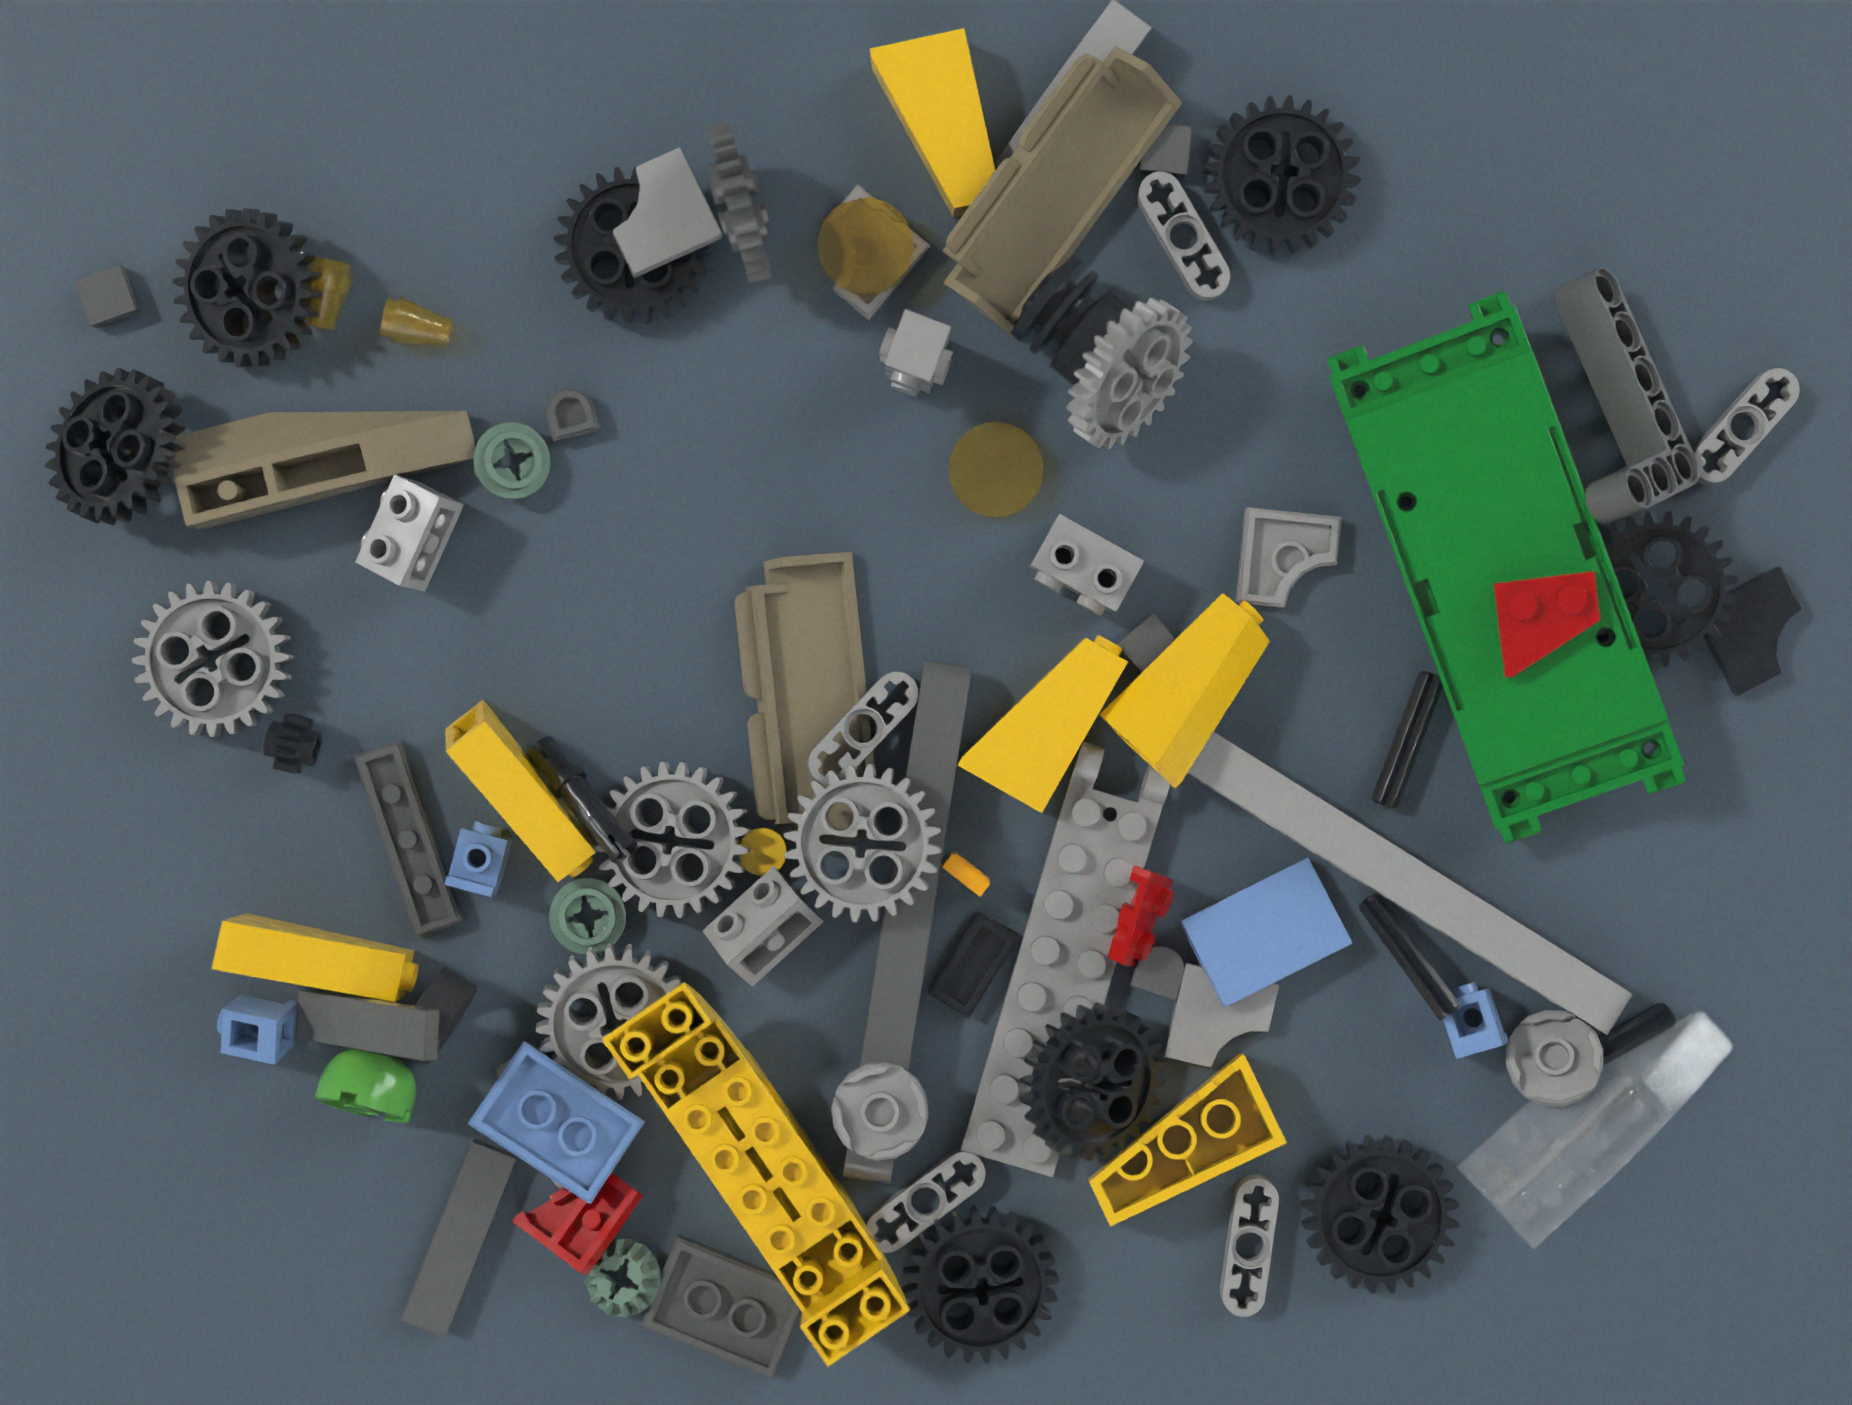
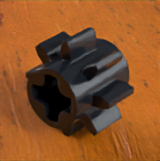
M285 714L283 723L271 722L265 736L263 753L265 756L275 758L273 769L300 774L302 765L311 767L315 765L321 749L322 732L311 730L312 718Z

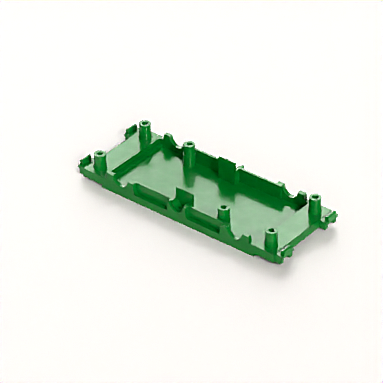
M1504 290L1467 304L1473 320L1469 323L1371 360L1368 359L1363 344L1328 357L1326 360L1332 374L1329 375L1330 382L1496 830H1500L1504 843L1508 844L1542 832L1537 816L1640 780L1643 782L1647 795L1685 783L1686 778L1681 767L1684 765L1670 727L1668 716L1595 518L1588 509L1584 488L1535 355L1529 344L1515 305L1511 306L1507 292L1505 293ZM1500 335L1503 338V343L1500 345L1495 344L1492 339L1493 336ZM1357 387L1365 389L1366 394L1363 397H1357L1354 394V390ZM1409 497L1412 502L1411 506L1403 508L1400 505L1401 498ZM1594 571L1600 621L1515 676L1505 678L1493 583ZM1604 630L1606 632L1605 640L1598 641L1597 633ZM1651 742L1652 750L1644 752V745ZM1508 791L1514 793V797L1511 800L1503 798L1504 794Z

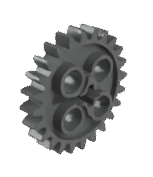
M729 121L707 127V132L715 162L709 164L713 182L709 183L715 205L726 202L728 210L718 213L724 235L728 234L732 251L740 250L750 283L771 278L772 275L764 244L770 242L766 224L769 223L764 201L752 203L750 195L761 192L755 170H750L746 154H738Z

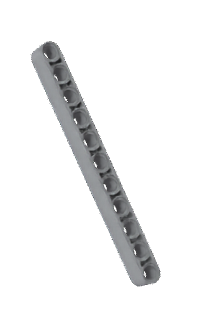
M1212 733L1188 771V775L1373 891L1381 894V896L1568 1013L1577 1016L1578 1019L1599 1032L1608 1035L1632 997L1630 992L1217 733Z

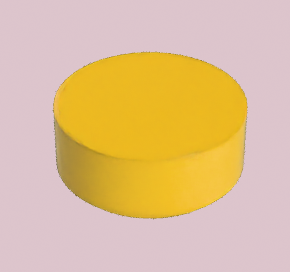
M756 828L751 833L745 835L740 843L751 848L750 853L739 855L741 864L746 867V870L754 875L763 876L773 866L779 870L786 860L784 854L787 853L786 842L777 831L771 828Z

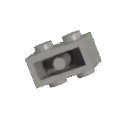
M905 309L898 329L888 328L879 351V362L884 363L885 377L890 378V381H892V388L917 397L920 390L930 394L933 383L943 385L953 354L952 351L947 350L951 326Z
M394 474L390 485L385 488L381 495L380 507L374 521L361 540V550L355 563L399 586L425 592L464 504L421 482Z
M1059 514L1029 568L1037 572L1034 580L1057 593L1061 591L1062 587L1080 595L1076 601L1078 605L1098 616H1102L1105 610L1112 614L1117 611L1144 560ZM1063 549L1069 553V564H1061L1056 560V550ZM1100 572L1110 575L1112 579L1110 588H1104L1099 584L1098 574Z
M773 866L712 921L703 932L725 963L753 987L824 921L804 895L801 894L800 890Z

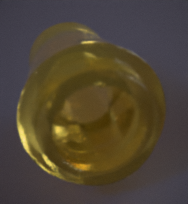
M316 257L311 267H309V271L322 272V277L312 282V289L319 290L324 295L319 299H311L310 306L321 314L320 317H307L308 325L325 329H336L338 316L354 279V276H350L352 264L323 257Z
M400 296L399 300L387 298L379 335L389 337L390 343L434 344L447 347L453 319L444 317L403 296Z

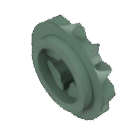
M506 422L491 427L480 437L473 452L474 474L484 485L486 491L492 492L503 499H519L533 494L544 484L549 474L550 453L544 439L534 429L521 423ZM503 442H505L506 447L510 449L513 455L521 454L523 456L529 454L530 456L517 466L518 481L515 474L512 475L509 468L501 469L499 467L494 469L493 465L505 457Z
M580 878L566 884L555 895L550 907L549 921L555 938L568 950L587 955V948L592 947L596 953H600L606 950L607 943L614 945L625 929L627 908L618 890L613 887L610 888L608 883L602 879ZM584 895H586L587 902H590L593 910L608 911V914L603 915L602 918L594 922V936H591L590 929H587L585 922L569 921L568 917H574L583 910Z
M617 1239L609 1244L588 1276H586L584 1284L587 1286L591 1296L590 1302L603 1310L605 1315L626 1318L641 1313L652 1304L660 1288L661 1273L654 1254L646 1246L631 1239ZM629 1260L627 1277L633 1280L632 1283L639 1285V1287L624 1286L614 1296L616 1280L605 1271L621 1270Z

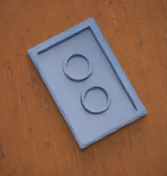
M1309 857L1179 921L1222 1008L1352 944Z
M525 1041L522 1042L468 1122L470 1126L589 1204H591L645 1123L644 1120Z

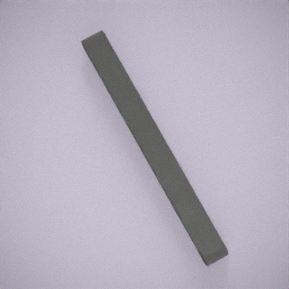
M924 660L906 777L911 779L907 793L910 796L921 791L926 793L918 806L921 810L936 809V813L926 820L927 826L942 828V832L929 837L930 844L944 849L972 667ZM901 814L899 817L897 833L901 829L903 823ZM895 842L894 851L906 850L904 842ZM943 849L942 853L928 855L927 861L933 863L938 868V871L936 873L923 872L921 874L929 888L926 891L915 887L910 889L915 903L910 906L902 899H897L898 914L892 916L885 907L860 1066L866 1063L885 1061L902 1066L907 1071L909 1070ZM894 860L892 861L889 883L894 881L898 873V867ZM847 1147L842 1177L890 1184L894 1159L879 1161L868 1159Z

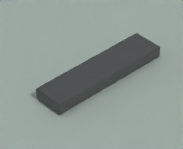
M397 741L354 756L415 937L417 938L463 922L464 920L453 887L444 885L448 873L403 741Z
M299 990L296 1038L421 1061L437 1060L440 1012L438 1009L331 992Z
M476 1139L471 1142L401 1321L444 1338L448 1335L518 1160L516 1155Z

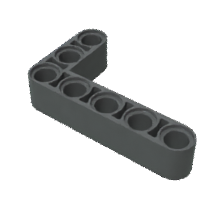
M1599 267L1560 286L1555 294L1559 313L1627 465L1590 483L1585 492L1586 503L1592 516L1599 523L1609 524L1647 509L1696 484L1699 479V466L1615 276L1605 267Z

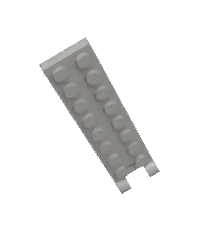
M1084 741L1080 745L1074 760L961 1144V1151H968L978 1156L1050 1177L1054 1175L1060 1152L1058 1153L1045 1145L1044 1140L1035 1136L1032 1133L1035 1125L1024 1118V1115L1031 1107L1020 1102V1097L1030 1092L1031 1088L1021 1083L1020 1078L1033 1072V1068L1027 1065L1024 1060L1028 1057H1038L1040 1052L1035 1048L1033 1041L1036 1039L1047 1042L1049 1039L1045 1028L1047 1024L1058 1029L1062 1027L1060 1013L1065 1012L1076 1018L1077 1005L1081 1004L1090 1009L1093 1008L1095 1002L1104 1005L1116 966V961L1107 957L1116 932L1121 906L1125 902L1131 903L1139 884L1129 880L1134 865L1145 868L1160 813L1170 788V784L1148 764L1137 802L1093 789L1105 748ZM1108 807L1114 808L1117 812L1116 818L1112 821H1107L1103 817V812ZM1072 1078L1060 1079V1080H1059V1082H1067V1081H1065V1080H1073V1081H1076V1080H1074V1079H1072Z

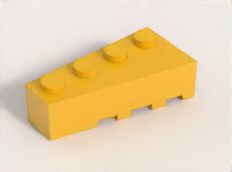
M1239 1053L1142 1133L1139 1138L1131 1142L1125 1150L1119 1152L1090 1176L1088 1180L1111 1227L1287 1142L1245 1055Z

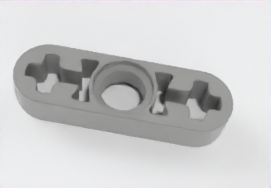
M1159 171L1149 174L1142 181L1137 192V203L1188 292L1194 298L1201 301H1211L1223 294L1230 282V270L1179 181L1167 172ZM1156 184L1159 189L1168 187L1171 190L1166 201L1172 213L1179 206L1184 211V213L1171 217L1164 226L1158 220L1165 218L1167 214L1159 201L1151 204L1147 199L1151 195V185ZM1188 224L1193 227L1197 234V242L1192 248L1183 250L1172 244L1170 231L1175 225ZM1203 247L1208 252V254L1203 255L1200 259L1203 266L1208 272L1216 269L1219 273L1218 278L1214 282L1216 288L1212 290L1207 284L1199 286L1196 283V279L1201 273L1195 261L1189 267H1186L1182 261L1194 257Z
M1774 368L1757 375L1696 443L1692 451L1699 466L1698 483L1709 485L1729 478L1795 404L1799 397L1800 386L1793 373L1783 368ZM1779 381L1783 385L1779 390L1783 399L1777 398L1768 402L1762 410L1748 403L1749 399L1753 404L1759 403L1767 396L1770 389L1765 383L1771 384ZM1738 413L1747 414L1754 422V433L1748 440L1738 439L1731 431V421ZM1724 443L1738 451L1735 454L1730 449L1722 453L1716 461L1717 466L1720 468L1719 471L1705 472L1703 470V466L1706 463L1705 458L1702 457L1703 453L1706 455L1714 453Z
M891 672L883 675L811 750L807 760L809 773L816 781L830 785L828 772L824 776L818 772L822 763L817 757L822 751L830 755L840 747L839 743L833 741L834 736L838 732L841 733L843 740L850 747L860 752L852 759L849 752L846 751L837 763L841 768L838 775L844 780L846 779L847 765H854L856 768L909 713L918 700V687L912 677L903 672ZM902 681L907 686L903 694L908 700L904 705L894 702L885 710V713L893 717L888 724H885L882 716L876 710L867 707L866 703L873 697L875 703L880 705L888 695L887 690L884 688L886 683L890 682L893 685H897ZM859 714H866L872 717L877 727L875 736L865 743L855 741L849 733L850 721Z
M961 1148L956 1149L874 1209L867 1218L866 1227L873 1235L882 1253H892L899 1250L934 1224L935 1219L942 1218L979 1190L984 1183L986 1175L985 1165L981 1156L968 1151H961ZM960 1160L964 1165L973 1162L976 1165L972 1170L974 1179L967 1183L965 1179L960 1178L951 1184L950 1190L955 1195L949 1199L943 1185L933 1177L941 1173L944 1182H946L956 1173L955 1162ZM923 1187L935 1190L940 1198L938 1207L930 1213L917 1211L911 1202V1198L916 1190ZM903 1202L906 1213L917 1224L910 1227L906 1218L897 1225L895 1232L897 1237L891 1240L887 1235L878 1238L875 1235L879 1230L877 1221L881 1218L888 1223L894 1221L901 1215V1210L895 1206Z
M1258 1174L1243 1177L1234 1188L1220 1282V1296L1224 1305L1232 1314L1240 1317L1254 1315L1262 1308L1265 1302L1279 1206V1195L1276 1188L1266 1177ZM1255 1186H1260L1262 1193L1268 1197L1267 1202H1259L1256 1214L1259 1221L1266 1220L1265 1227L1250 1221L1239 1223L1240 1216L1250 1220L1251 1205L1243 1197L1244 1194L1253 1193ZM1248 1232L1258 1234L1262 1238L1263 1243L1260 1253L1252 1258H1244L1236 1251L1238 1238ZM1233 1264H1237L1245 1269L1259 1268L1258 1274L1248 1271L1247 1284L1255 1294L1254 1296H1247L1244 1304H1238L1236 1297L1230 1293L1231 1289H1239L1242 1279V1273L1239 1269L1232 1270Z

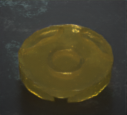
M872 197L858 198V200L844 202L835 207L823 221L817 240L819 260L828 278L842 290L861 296L880 294L895 286L908 271L913 255L912 233L903 214L888 202Z
M986 422L968 430L955 444L949 459V481L956 498L969 511L986 518L1007 517L1022 511L1036 497L1043 480V459L1036 442L1022 429L1005 422Z

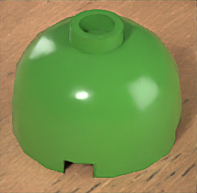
M347 1049L335 1055L326 1065L319 1080L314 1099L322 1100L321 1103L364 1117H370V1115L381 1116L383 1112L386 1113L384 1121L406 1124L410 1123L417 1089L414 1075L407 1064L393 1057V1055L359 1049Z

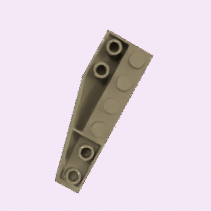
M467 411L268 412L176 436V440L186 444V448L175 452L174 459L179 461L182 466L179 469H174V482L186 526L204 530L386 483L392 480L394 474L409 477L474 460L473 452L476 447V441Z

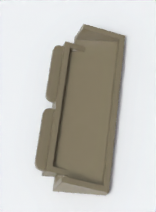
M1117 46L1113 48L1104 62L1088 53L1077 58L1022 133L1017 149L1010 158L1001 162L948 235L947 245L942 252L957 264L943 284L1011 336L1010 333L1022 312L1021 308L1035 288L1048 273L1062 266L1070 258L1181 106V100L1149 63Z
M852 552L779 557L764 561L766 584L746 587L745 592L738 594L734 602L743 689L749 698L757 699L758 713L753 714L747 723L756 811L760 818L770 820V824L791 823L792 831H798L799 825L788 818L789 813L803 814L806 810L798 801V796L804 795L812 799L816 796L811 786V782L815 779L809 773L807 766L811 750L867 692ZM859 714L850 721L849 733L857 742L865 743L872 739L869 715ZM840 732L833 738V741L839 743L840 747L830 755L822 751L817 757L822 763L818 772L823 776L830 770H834L837 774L840 773L841 768L837 762L846 751L849 752L852 759L860 753L859 750L850 747L843 740ZM873 750L856 767L859 777H863L868 764H874ZM838 802L831 808L829 818L834 827L846 830L853 823L854 812L848 804ZM879 813L877 817V824L881 830V820ZM862 829L860 836L852 838L823 834L820 838L824 844L869 839L865 829Z

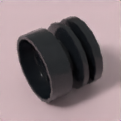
M1074 254L1062 266L1048 273L1022 306L1018 322L1010 333L1017 341L1021 342L1035 327L1040 330V333L1029 348L1034 354L1043 350L1051 341L1055 342L1059 348L1051 361L1050 367L1073 386L1078 384L1080 380L1074 375L1075 371L1084 368L1087 363L1083 358L1084 353L1093 352L1096 348L1094 340L1096 335L1104 338L1108 333V322L1112 320L1118 324L1122 310L1126 308L1133 312L1135 306L1131 300L1114 287L1107 290L1096 301L1090 297L1089 294L1098 278V274L1093 270L1078 285L1074 284L1072 280L1083 265V262Z

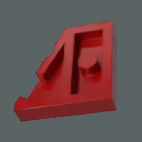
M1594 571L1493 583L1505 678L1515 676L1600 621Z
M1134 865L1129 880L1139 884L1131 903L1125 902L1121 906L1116 932L1113 936L1107 958L1125 966L1136 968L1138 960L1145 961L1153 948L1155 935L1151 934L1158 916L1164 917L1171 906L1174 891L1170 890L1174 880L1157 872Z
M611 1172L591 1204L563 1188L550 1195L551 1200L529 1213L523 1211L517 1214L512 1222L579 1273L588 1276L644 1195Z

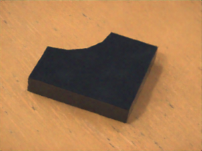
M1780 566L1774 567L1727 591L1738 597V602L1723 603L1722 609L1732 617V620H1716L1714 626L1722 635L1720 639L1707 633L1704 635L1733 695H1740L1781 674L1776 656L1778 636L1787 620L1802 608Z

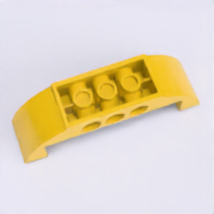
M683 982L602 1038L627 1077L631 1080L639 1075L802 1312L801 1329L828 1367L910 1311L904 1293L873 1235L866 1227L864 1220L856 1209V1205L749 1050H746L728 1025L699 993Z

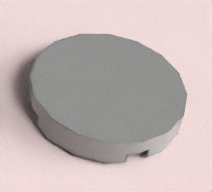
M1545 1010L1527 1016L1513 1031L1506 1044V1069L1512 1084L1525 1098L1542 1106L1565 1107L1582 1101L1595 1089L1603 1072V1048L1597 1033L1588 1024L1586 1025L1582 1020L1577 1019V1016L1566 1011Z
M885 1061L866 1063L849 1072L837 1087L831 1108L834 1129L842 1143L858 1155L876 1161L894 1159L911 1150L924 1133L929 1116L926 1093L918 1079L904 1067Z

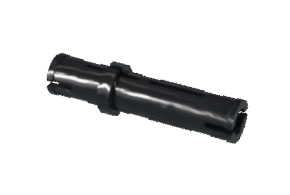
M544 737L537 741L547 753L548 758L542 751L539 752L534 745L529 749L527 756L551 783L550 791L555 797L565 800L609 856L612 863H618L626 859V855L617 846L616 841L630 854L636 849L637 842L630 837L593 789L585 781L586 773L578 765L573 766L552 737Z

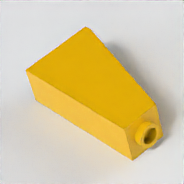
M964 28L870 48L872 70L953 218L963 216L995 172Z
M1224 593L1099 714L1131 749L1174 788L1183 781L1270 643L1268 637L1259 627L1264 621L1262 616L1245 600L1237 605Z
M1097 635L1094 642L1087 638L1082 639L961 756L957 765L1042 813L1128 661L1119 657L1122 648Z
M481 700L445 729L446 752L557 882L567 875L570 877L579 875L592 863L593 858L591 856L596 853L593 838L561 798L555 797L550 791L549 782L528 758L527 754L484 700Z
M245 913L222 920L212 969L396 1002L405 997L406 991H413L419 965L412 963L415 950Z

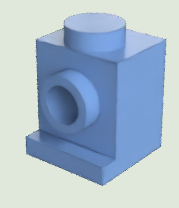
M475 821L473 828L468 826L461 828L449 875L446 876L444 885L489 897L499 894L513 838L501 835L503 827L482 821ZM475 848L481 849L486 855V862L481 867L473 865L470 860V854Z
M1476 982L1449 989L1460 1004V1009L1444 1020L1456 1059L1508 1043V1036L1504 1032L1490 987L1478 991ZM1475 1008L1481 1012L1483 1020L1479 1026H1472L1468 1023L1466 1014L1469 1009Z
M240 994L222 1008L218 1017L217 1031L221 1034V1053L275 1065L295 1046L298 1002L288 1000L283 1004Z

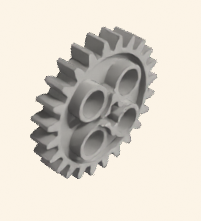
M1150 298L1146 304L1137 301L1133 312L1124 308L1118 324L1112 320L1108 322V333L1104 338L1096 335L1094 338L1095 350L1084 353L1083 358L1087 363L1084 368L1074 373L1080 379L1079 383L1068 391L1070 395L1075 397L1066 406V409L1073 413L1068 419V423L1074 426L1073 431L1097 448L1103 445L1111 449L1115 442L1124 445L1128 433L1133 437H1137L1142 423L1148 426L1151 425L1152 413L1155 410H1164L1163 399L1165 396L1174 395L1176 392L1172 387L1174 381L1184 376V373L1179 368L1190 359V356L1184 352L1193 342L1192 339L1187 337L1192 327L1186 323L1188 318L1186 315L1162 299L1158 302Z
M206 581L202 594L196 584L189 583L186 584V598L178 592L170 591L168 593L171 604L170 608L162 604H154L152 606L159 617L157 621H141L142 626L150 634L148 638H134L135 644L145 648V655L132 658V663L145 666L146 672L137 676L134 680L135 683H149L151 689L142 697L144 701H155L158 699L161 701L155 711L157 717H164L171 712L174 713L171 720L172 728H181L189 720L190 735H200L205 724L210 737H220L223 724L229 734H239L240 719L247 726L255 727L258 725L254 711L272 714L273 710L267 698H284L285 694L275 685L277 680H291L292 676L280 670L281 663L294 660V656L288 653H281L279 646L290 641L291 637L275 634L274 630L283 622L281 617H271L268 619L264 617L271 606L269 602L262 601L252 606L255 596L254 591L246 589L237 598L236 584L226 583L220 594L217 582ZM224 613L230 620V631L224 638L218 639L213 634L212 622L218 614ZM242 636H249L250 640L247 644L233 649L215 660L218 668L202 667L186 678L184 682L180 684L177 682L178 675L186 670L202 665L211 658L208 650L225 651L239 641ZM182 638L188 644L189 655L183 663L178 664L172 658L171 647L177 639ZM245 654H249L256 664L254 675L248 680H243L237 672L238 660ZM204 679L209 680L214 688V697L207 705L201 704L196 697V688Z
M660 762L658 776L654 774L649 766L641 767L642 782H639L632 776H626L623 779L628 792L624 793L617 789L609 792L617 805L615 807H607L630 837L637 842V847L630 854L616 841L617 846L627 858L618 863H612L608 859L599 866V869H614L616 875L611 879L608 886L612 888L624 884L627 887L622 896L623 902L630 901L639 896L638 911L640 912L647 911L653 903H656L658 917L666 916L670 905H673L678 918L686 916L688 903L691 904L697 913L705 911V896L717 904L722 901L717 887L721 886L728 890L736 887V884L729 876L730 871L742 873L746 870V867L738 862L736 857L737 855L751 852V848L739 843V837L751 833V828L738 826L736 820L745 815L747 811L746 809H731L730 804L737 796L736 791L723 795L719 793L724 781L722 777H717L709 783L705 782L707 776V768L699 767L691 777L689 775L688 762H680L675 774L672 773L668 762ZM650 799L657 800L663 808L662 820L655 826L649 824L643 816L644 804ZM698 805L704 807L710 814V825L703 833L695 831L689 822L691 811ZM675 827L676 836L711 840L714 842V848L709 850L691 845L673 847L671 851L670 843L636 839L632 837V831L638 829L663 834L672 832ZM599 844L595 846L596 851L605 852ZM643 846L650 848L656 856L655 868L650 873L643 872L636 863L637 852ZM690 853L697 855L703 862L704 870L698 880L688 878L683 871V860Z
M874 764L867 765L863 777H859L854 765H847L846 779L844 780L834 770L828 771L830 786L825 787L816 780L812 781L811 786L816 794L814 799L799 795L797 799L806 810L803 814L789 813L788 815L789 819L799 825L798 831L784 833V838L796 842L797 846L796 849L785 853L784 857L799 859L800 866L795 868L790 873V876L800 877L805 875L808 881L802 887L801 894L803 895L813 890L819 892L815 907L820 908L830 900L834 903L833 917L835 918L841 915L845 907L850 908L852 922L859 921L863 909H868L873 922L878 921L880 918V907L885 906L888 912L895 916L898 914L896 900L900 898L908 905H913L915 899L910 889L915 887L926 891L929 888L921 874L923 872L936 873L938 871V868L933 863L927 861L928 855L942 853L943 849L937 845L930 844L929 838L942 832V828L927 826L926 822L927 819L936 813V809H920L918 805L924 799L926 793L921 791L910 796L907 793L911 783L909 777L903 779L898 785L893 784L894 769L888 768L883 773L881 779L876 778ZM838 802L848 804L854 812L853 823L846 830L834 827L829 818L831 808ZM885 807L895 808L902 816V827L894 835L885 834L877 824L878 814ZM862 829H865L869 839L904 842L906 850L894 851L871 848L866 850L865 856H861L857 846L824 844L820 838L823 834L852 838L860 836ZM832 851L842 852L849 861L848 872L843 878L832 877L825 869L824 862L826 856ZM879 856L891 857L897 864V877L891 883L880 882L873 874V863Z
M607 943L605 956L598 957L596 951L592 947H588L587 962L582 963L572 955L569 957L568 962L571 970L570 974L559 968L554 971L553 976L560 986L545 984L543 994L552 1002L538 1003L537 1013L549 1019L537 1023L536 1033L550 1035L540 1043L539 1049L541 1052L555 1051V1054L551 1057L552 1060L561 1066L564 1065L567 1070L588 1084L596 1085L597 1090L603 1094L606 1093L607 1088H614L617 1099L622 1100L624 1089L628 1086L632 1087L638 1097L642 1096L643 1081L639 1075L630 1080L613 1055L606 1060H595L587 1052V1048L590 1045L599 1042L604 1043L602 1038L615 1030L612 1023L606 1024L608 1008L597 985L601 982L606 984L615 1017L618 1020L623 1019L624 1024L678 987L681 983V977L679 974L668 978L664 977L668 967L666 960L658 963L655 967L649 965L651 951L648 949L638 960L633 958L632 944H627L622 956L615 954L612 943ZM625 982H633L641 987L643 994L636 1000L627 1001L619 997L616 989ZM578 998H587L595 1003L597 1010L594 1014L583 1017L577 1015L572 1010L571 1004Z

